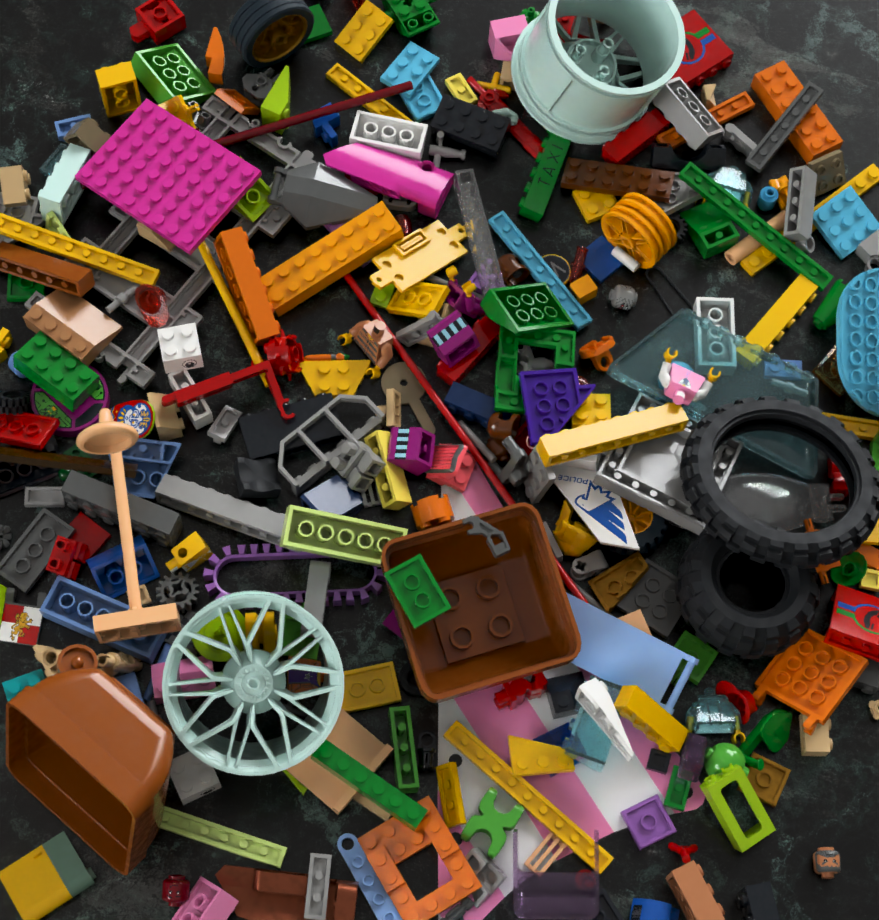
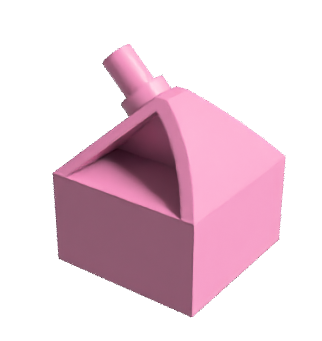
M525 14L490 21L488 43L493 59L511 61L515 43L521 32L528 25Z

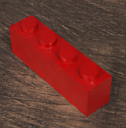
M656 108L651 112L647 111L639 121L632 122L627 130L619 132L615 139L607 141L603 145L601 158L607 163L626 164L655 142L657 135L667 131L670 122Z
M484 316L481 320L478 319L472 326V330L480 344L477 349L451 368L442 360L437 364V376L449 386L452 385L453 381L460 383L499 340L500 326L487 316Z

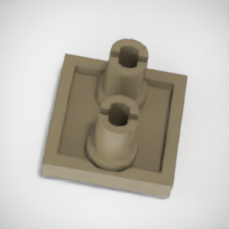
M837 149L808 162V167L817 173L815 197L846 184L843 151Z

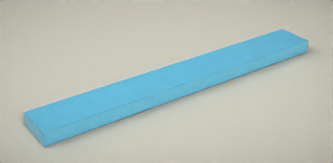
M502 210L488 219L490 226L512 253L518 257L521 264L529 269L530 275L537 283L546 282L573 321L574 329L578 332L592 323L593 319L508 215Z

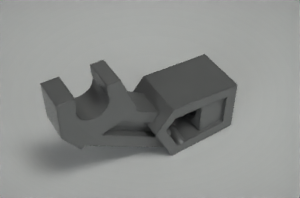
M470 516L462 520L463 526L468 523L473 526L472 529L467 531L468 536L483 535L487 538L486 543L495 559L510 552L511 548L503 531L496 529L478 516ZM490 537H499L501 543L494 545Z

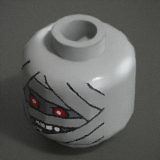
M618 284L614 289L610 290L609 300H611L614 308L629 310L631 307H635L638 294L633 287Z

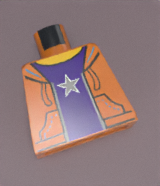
M288 655V660L293 658L294 656ZM302 657L295 662L321 666V661ZM297 669L288 670L287 690L298 693L320 688V682L324 681V673Z

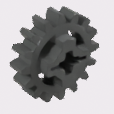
M172 572L170 578L165 575L164 582H158L159 587H156V598L160 605L176 603L177 609L181 610L182 613H185V608L191 610L192 604L197 605V598H200L199 584H196L195 578L190 579V574L182 576V572H179L175 576L174 572Z

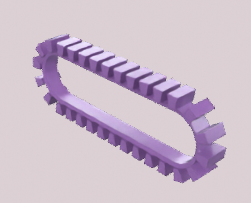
M271 543L262 544L264 553H259L258 544H250L251 554H246V545H237L239 554L232 555L229 545L222 548L225 556L223 559L219 560L214 553L208 559L209 564L215 567V569L204 568V581L214 582L206 584L205 588L209 597L218 591L219 595L215 600L231 594L222 590L217 583L219 571L230 562L331 557L303 551L300 553L292 550L283 552L284 548L275 545L276 553H271ZM372 566L374 576L370 583L362 588L328 590L326 606H329L328 597L334 596L333 606H342L341 596H346V606L354 605L353 596L360 595L361 605L368 603L369 596L367 592L370 590L378 597L382 592L383 585L377 583L376 580L385 582L382 569ZM306 591L270 592L288 599L296 598L295 603L301 606V603H304L303 598L306 595ZM245 608V610H254L253 608Z

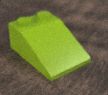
M287 65L260 106L262 125L290 117L291 86L289 66ZM289 127L274 132L282 135L283 131Z
M259 178L233 208L253 223L272 205L267 202L271 188Z

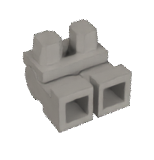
M353 438L350 442H344L341 446V455L333 457L330 464L342 477L346 478L349 482L348 486L352 490L365 493L374 481L372 477L376 478L386 463L373 452L371 447Z

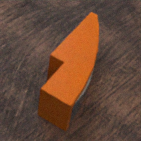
M214 27L205 55L206 66L209 67V82L223 85L226 67L224 46L218 28Z

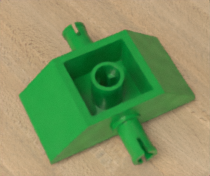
M381 0L385 9L384 13L395 21L394 25L400 35L411 37L440 24L439 19L429 5L437 0Z

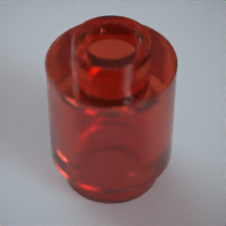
M400 214L394 217L402 228L404 237L413 232L408 215Z

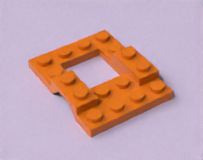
M429 795L417 802L427 809L428 812L415 831L395 817H392L357 838L369 863L402 920H430L482 888L480 881ZM433 844L453 879L417 901L397 865Z

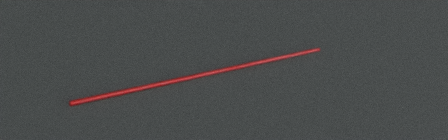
M348 273L343 276L372 318L385 323L351 274ZM386 324V329L393 337L392 345L463 444L468 446L469 452L508 506L516 504ZM554 556L561 579L573 596L588 603Z

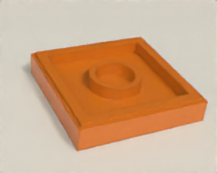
M217 88L214 93L240 114L258 115L261 111L259 107L235 89Z

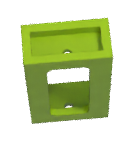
M730 763L729 767L721 768V773L706 777L699 786L733 848L743 853L776 829L742 767L737 764L733 766ZM734 780L737 781L759 823L744 833L721 793V789Z

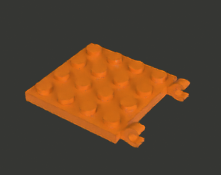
M808 629L795 645H791L785 652L775 655L754 683L757 690L752 695L756 705L759 707L763 704L768 694L806 715L808 718L802 727L805 728L803 731L811 736L818 723L822 725L826 723L869 665V661L858 654L824 643V636Z

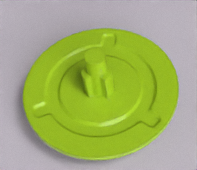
M236 609L234 613L246 637L245 618ZM230 612L224 613L223 615L233 643L241 652L243 650V642ZM220 616L208 622L197 632L229 645ZM192 638L196 650L208 660L225 662L232 657L225 650Z

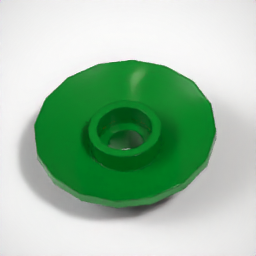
M854 551L852 554L841 558L840 567L831 568V578L834 583L851 587L859 583L865 576L867 561L862 554Z

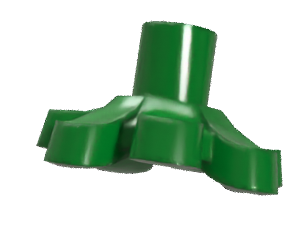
M529 7L528 10L523 9L519 15L525 14L528 24L532 19L537 18L540 12L535 11L534 7Z

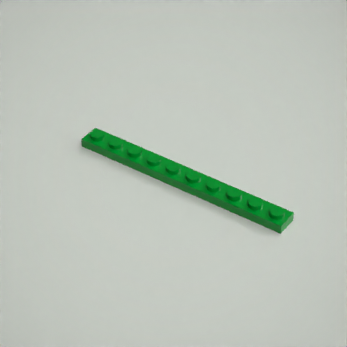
M691 161L679 173L678 177L796 273L804 275L819 286L818 290L820 292L834 278L828 271Z

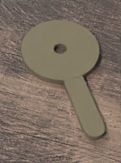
M405 362L392 364L382 375L381 388L384 395L386 396V389L391 388L400 392L401 405H409L421 428L435 434V426L420 401V398L425 393L424 388ZM418 367L419 370H420V371L422 372V374L424 375V377L426 378V376H425L424 372L422 371V369H421L420 367ZM406 381L408 384L406 386H402L400 382Z

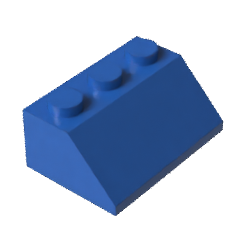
M141 535L133 538L139 586L160 577ZM121 544L86 560L102 594L115 598L126 593L127 586Z

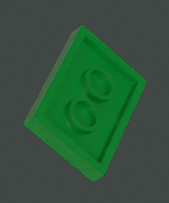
M421 554L383 573L414 630L451 610L452 607Z

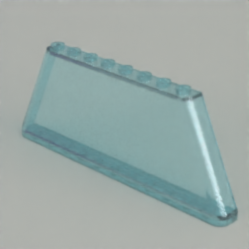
M682 308L613 361L606 371L607 375L659 402L664 404L668 402L674 403L673 399L664 395V387L658 377L662 363L665 361L663 354L670 347V355H673L675 350L678 351V355L671 361V364L673 362L705 377V380L708 379L707 374L712 367L714 369L711 373L714 376H717L721 371L718 380L712 382L713 386L705 399L697 402L692 401L689 406L681 404L686 415L698 421L706 414H712L714 409L726 403L734 404L735 400L748 397L758 400L760 396H775L780 401L789 398L800 401L799 405L808 408L812 405L818 408L819 379L815 378L813 373L798 369L796 364L781 360L777 354H769L763 350V347L748 343L744 337L729 333L730 331L727 328L712 324L713 322L710 319L701 318L690 309ZM752 431L733 437L744 442L743 446L803 478L813 479L818 471V448L803 439L775 431Z

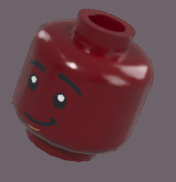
M171 874L163 880L162 899L168 902V906L180 907L182 902L189 900L190 881L185 879V875Z

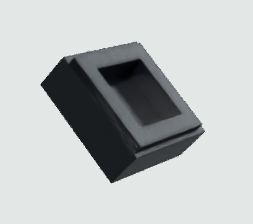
M651 748L646 769L666 775L671 754Z

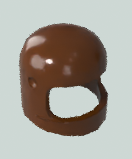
M510 253L498 258L494 266L496 274L506 286H515L523 282L530 274L529 269L525 265L518 263V257ZM524 269L523 274L519 278L513 277L512 274L514 272Z
M498 411L491 414L487 423V431L490 437L504 440L508 436H512L515 440L521 414L513 413L509 420H503L502 412Z

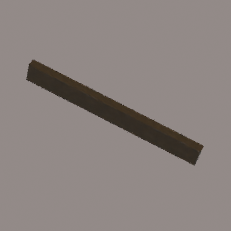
M0 447V461L113 476L110 460ZM123 462L125 477L136 478L138 464Z

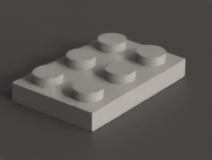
M535 446L523 468L528 476L524 482L525 493L530 499L531 504L539 503L556 480L552 466H544Z

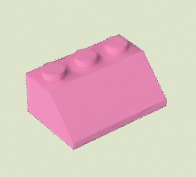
M203 656L197 657L214 672L213 661ZM189 658L180 661V681L208 677ZM165 662L151 664L156 705L164 703L162 678ZM216 682L181 685L182 692L208 691L216 687ZM184 696L185 700H187V699H193V698H199V697H205V696Z
M201 876L190 891L189 900L181 904L171 920H227L239 901Z

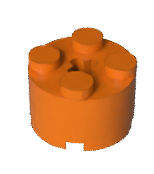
M438 494L418 500L417 506L414 507L413 504L410 506L417 530L422 531L447 524L455 519L447 494H443L444 498H439Z

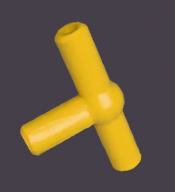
M499 72L494 73L491 83L477 81L483 89H498L508 94L511 93L510 86L498 84L501 76Z

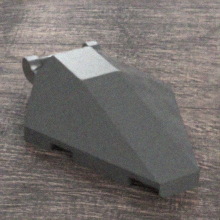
M321 162L289 170L278 166L274 167L271 193L267 198L269 204L282 206L306 231L317 229L327 224L347 223L378 203L377 196ZM281 177H284L286 179L283 195L280 198L278 197Z

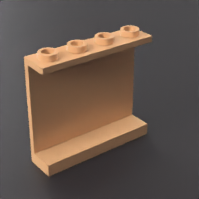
M342 708L337 722L326 740L374 773L393 751V748L388 743L384 745ZM311 755L297 765L286 769L337 815L343 811L358 793L355 789L311 759Z

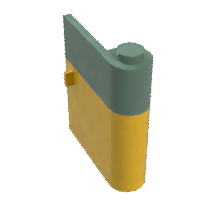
M64 831L0 871V880L23 920H40L95 884L93 879L97 878L91 867H85Z

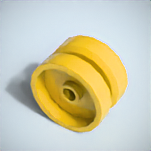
M274 611L266 612L262 624H260L252 641L253 649H260V644H263V650L269 653L275 650L278 632ZM256 612L245 613L246 639L258 617Z

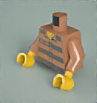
M378 319L360 321L349 330V333L339 335L337 340L345 338V343L342 344L344 346L350 344L352 337H354V341L375 365V368H368L366 370V375L373 373L370 379H377L381 375L380 369H383L393 357V337L386 329V324Z

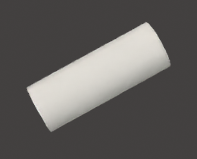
M616 246L611 252V255L633 273L641 265L619 246Z

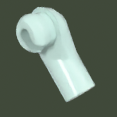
M509 108L492 111L510 118L511 126L518 123L517 113Z

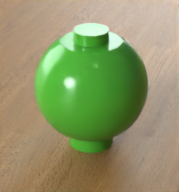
M718 743L712 748L708 747L703 755L705 758L704 767L708 776L721 773V768L729 767L730 763L733 766L736 764L740 765L746 776L749 774L750 769L745 766V756L734 744Z

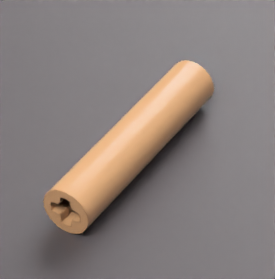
M782 210L767 221L779 233L784 230L785 210ZM748 235L725 251L724 255L731 265H736L761 247L762 244L751 235Z

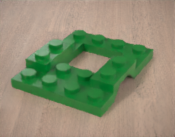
M500 325L494 384V411L525 415L519 376L516 375L518 345L555 349L553 369L574 368L576 331L550 329L515 334Z

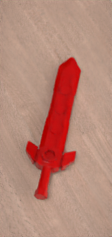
M472 76L467 78V83L480 95L477 102L478 107L491 112L496 109L509 108L501 100L509 98L505 91L498 89H488L485 91ZM518 119V123L511 126L509 132L536 159L539 151L542 152L543 150L540 147L542 141Z

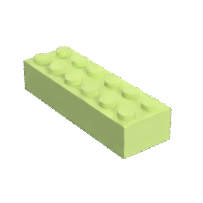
M289 505L286 508L279 547L381 567V554L385 544L394 538L407 535L408 529Z

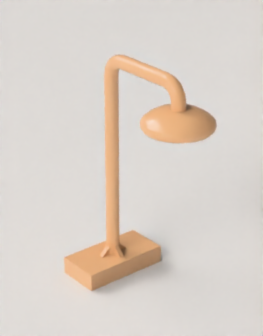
M102 408L99 411V423L85 428L76 438V445L83 452L95 455L110 454L129 602V609L127 611L92 616L94 632L100 644L181 631L180 615L176 603L146 608L141 606L122 451L136 444L139 434L134 427L114 421L112 413L108 408Z

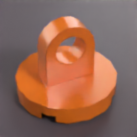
M610 335L603 336L601 338L602 341L599 342L592 340L579 350L581 359L591 358L594 367L598 371H609L613 366V358L609 349L615 345L613 336ZM603 357L606 359V365L604 367L601 365V359Z

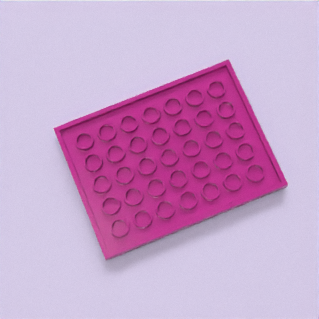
M146 99L77 172L75 179L191 255L262 176V172L149 99Z

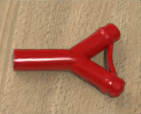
M673 842L668 844V848L680 854L682 861L686 864L691 860L689 854L695 853L698 850L696 844L681 846Z

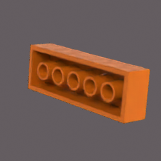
M784 60L754 74L751 88L776 122L804 88ZM817 104L812 107L788 137L807 165L808 162L837 149L840 150L843 139Z
M240 226L220 232L213 244L233 300L257 347L269 342L271 338L277 337L280 334L281 328L278 320L274 318V307L268 301L267 288L260 279L261 271L255 265L254 252L247 243L249 241L248 235Z

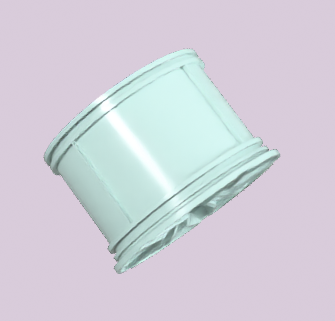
M549 0L540 15L532 20L521 32L512 52L511 75L519 100L532 118L549 132L564 139L587 145H599L612 141L619 132L627 130L632 122L639 121L647 112L650 102L678 70L685 51L683 21L672 0ZM576 16L571 36L557 21V18ZM582 16L588 18L591 38H577ZM596 20L615 30L603 42H600ZM619 33L622 37L614 45L612 38ZM625 39L637 57L616 55L613 52ZM617 64L641 66L642 71L619 76ZM643 77L642 87L628 88L624 85V83Z
M256 590L235 592L222 596L199 610L175 638L165 661L162 678V696L167 718L184 746L204 763L227 773L244 776H262L277 773L297 765L314 753L326 740L337 722L343 703L345 687L340 654L325 627L311 613L294 601L275 593ZM254 607L262 608L246 639L234 610ZM268 609L280 612L277 646L271 653L262 649H253L252 641ZM230 612L243 642L244 650L241 652L233 643L223 615L224 613ZM286 614L304 625L308 631L283 648ZM220 616L229 645L197 632L208 622ZM311 633L315 637L311 643L293 658L281 662L278 661L280 656ZM192 638L230 653L232 657L225 664L223 672L211 671L186 648ZM317 642L320 644L324 667L295 663ZM183 653L208 677L180 681L179 668ZM297 669L324 673L323 686L298 693L291 692L285 688V672ZM221 682V685L208 691L182 692L181 685ZM319 695L312 711L297 701ZM184 696H208L194 714ZM224 696L226 701L234 708L233 713L228 720L212 729H208L198 718L214 699ZM281 697L300 708L308 716L302 720L289 712L281 703ZM274 708L279 714L283 735L265 741L257 728L256 714L264 713ZM243 712L247 713L245 733L242 742L234 741L237 725ZM286 716L300 723L290 732H288ZM232 726L230 739L217 734ZM250 729L259 742H246Z

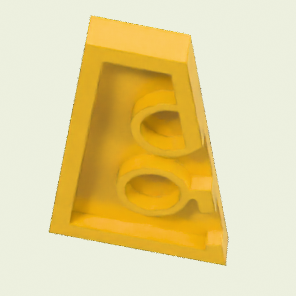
M508 735L513 777L574 772L575 766L572 749Z

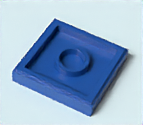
M602 235L575 256V260L599 284L624 265L611 255L615 247Z

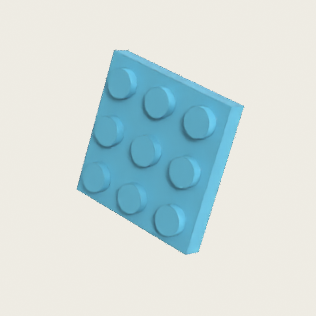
M851 185L814 211L813 224L840 260L853 252L859 243L879 229V222Z

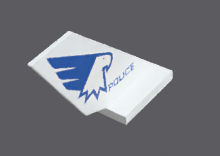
M591 455L552 466L556 476V480L553 483L600 544L640 551L620 496L592 483L598 472V455Z

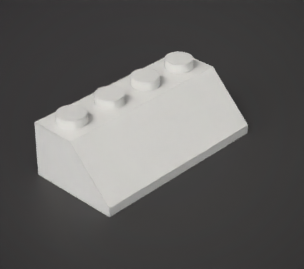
M357 110L349 137V144L360 143L421 161L428 124Z

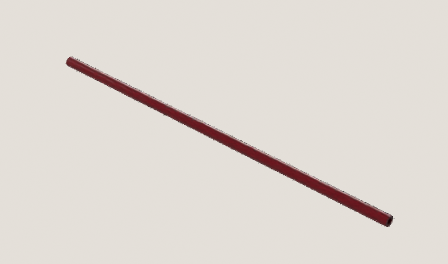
M411 81L404 82L213 141L225 147L413 90V84ZM80 183L82 190L87 188Z

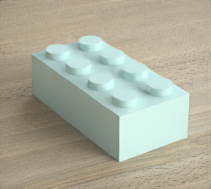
M70 143L68 148L63 150L59 163L55 164L52 175L47 177L46 185L38 193L39 211L43 221H46V214L53 211L62 225L65 224L84 191L81 188L80 182L75 179V175L91 159V149Z

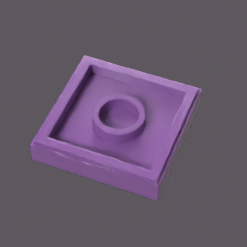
M658 794L620 812L639 850L677 832Z

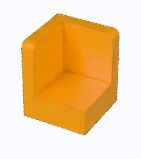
M588 274L570 283V288L581 305L597 295L598 287Z

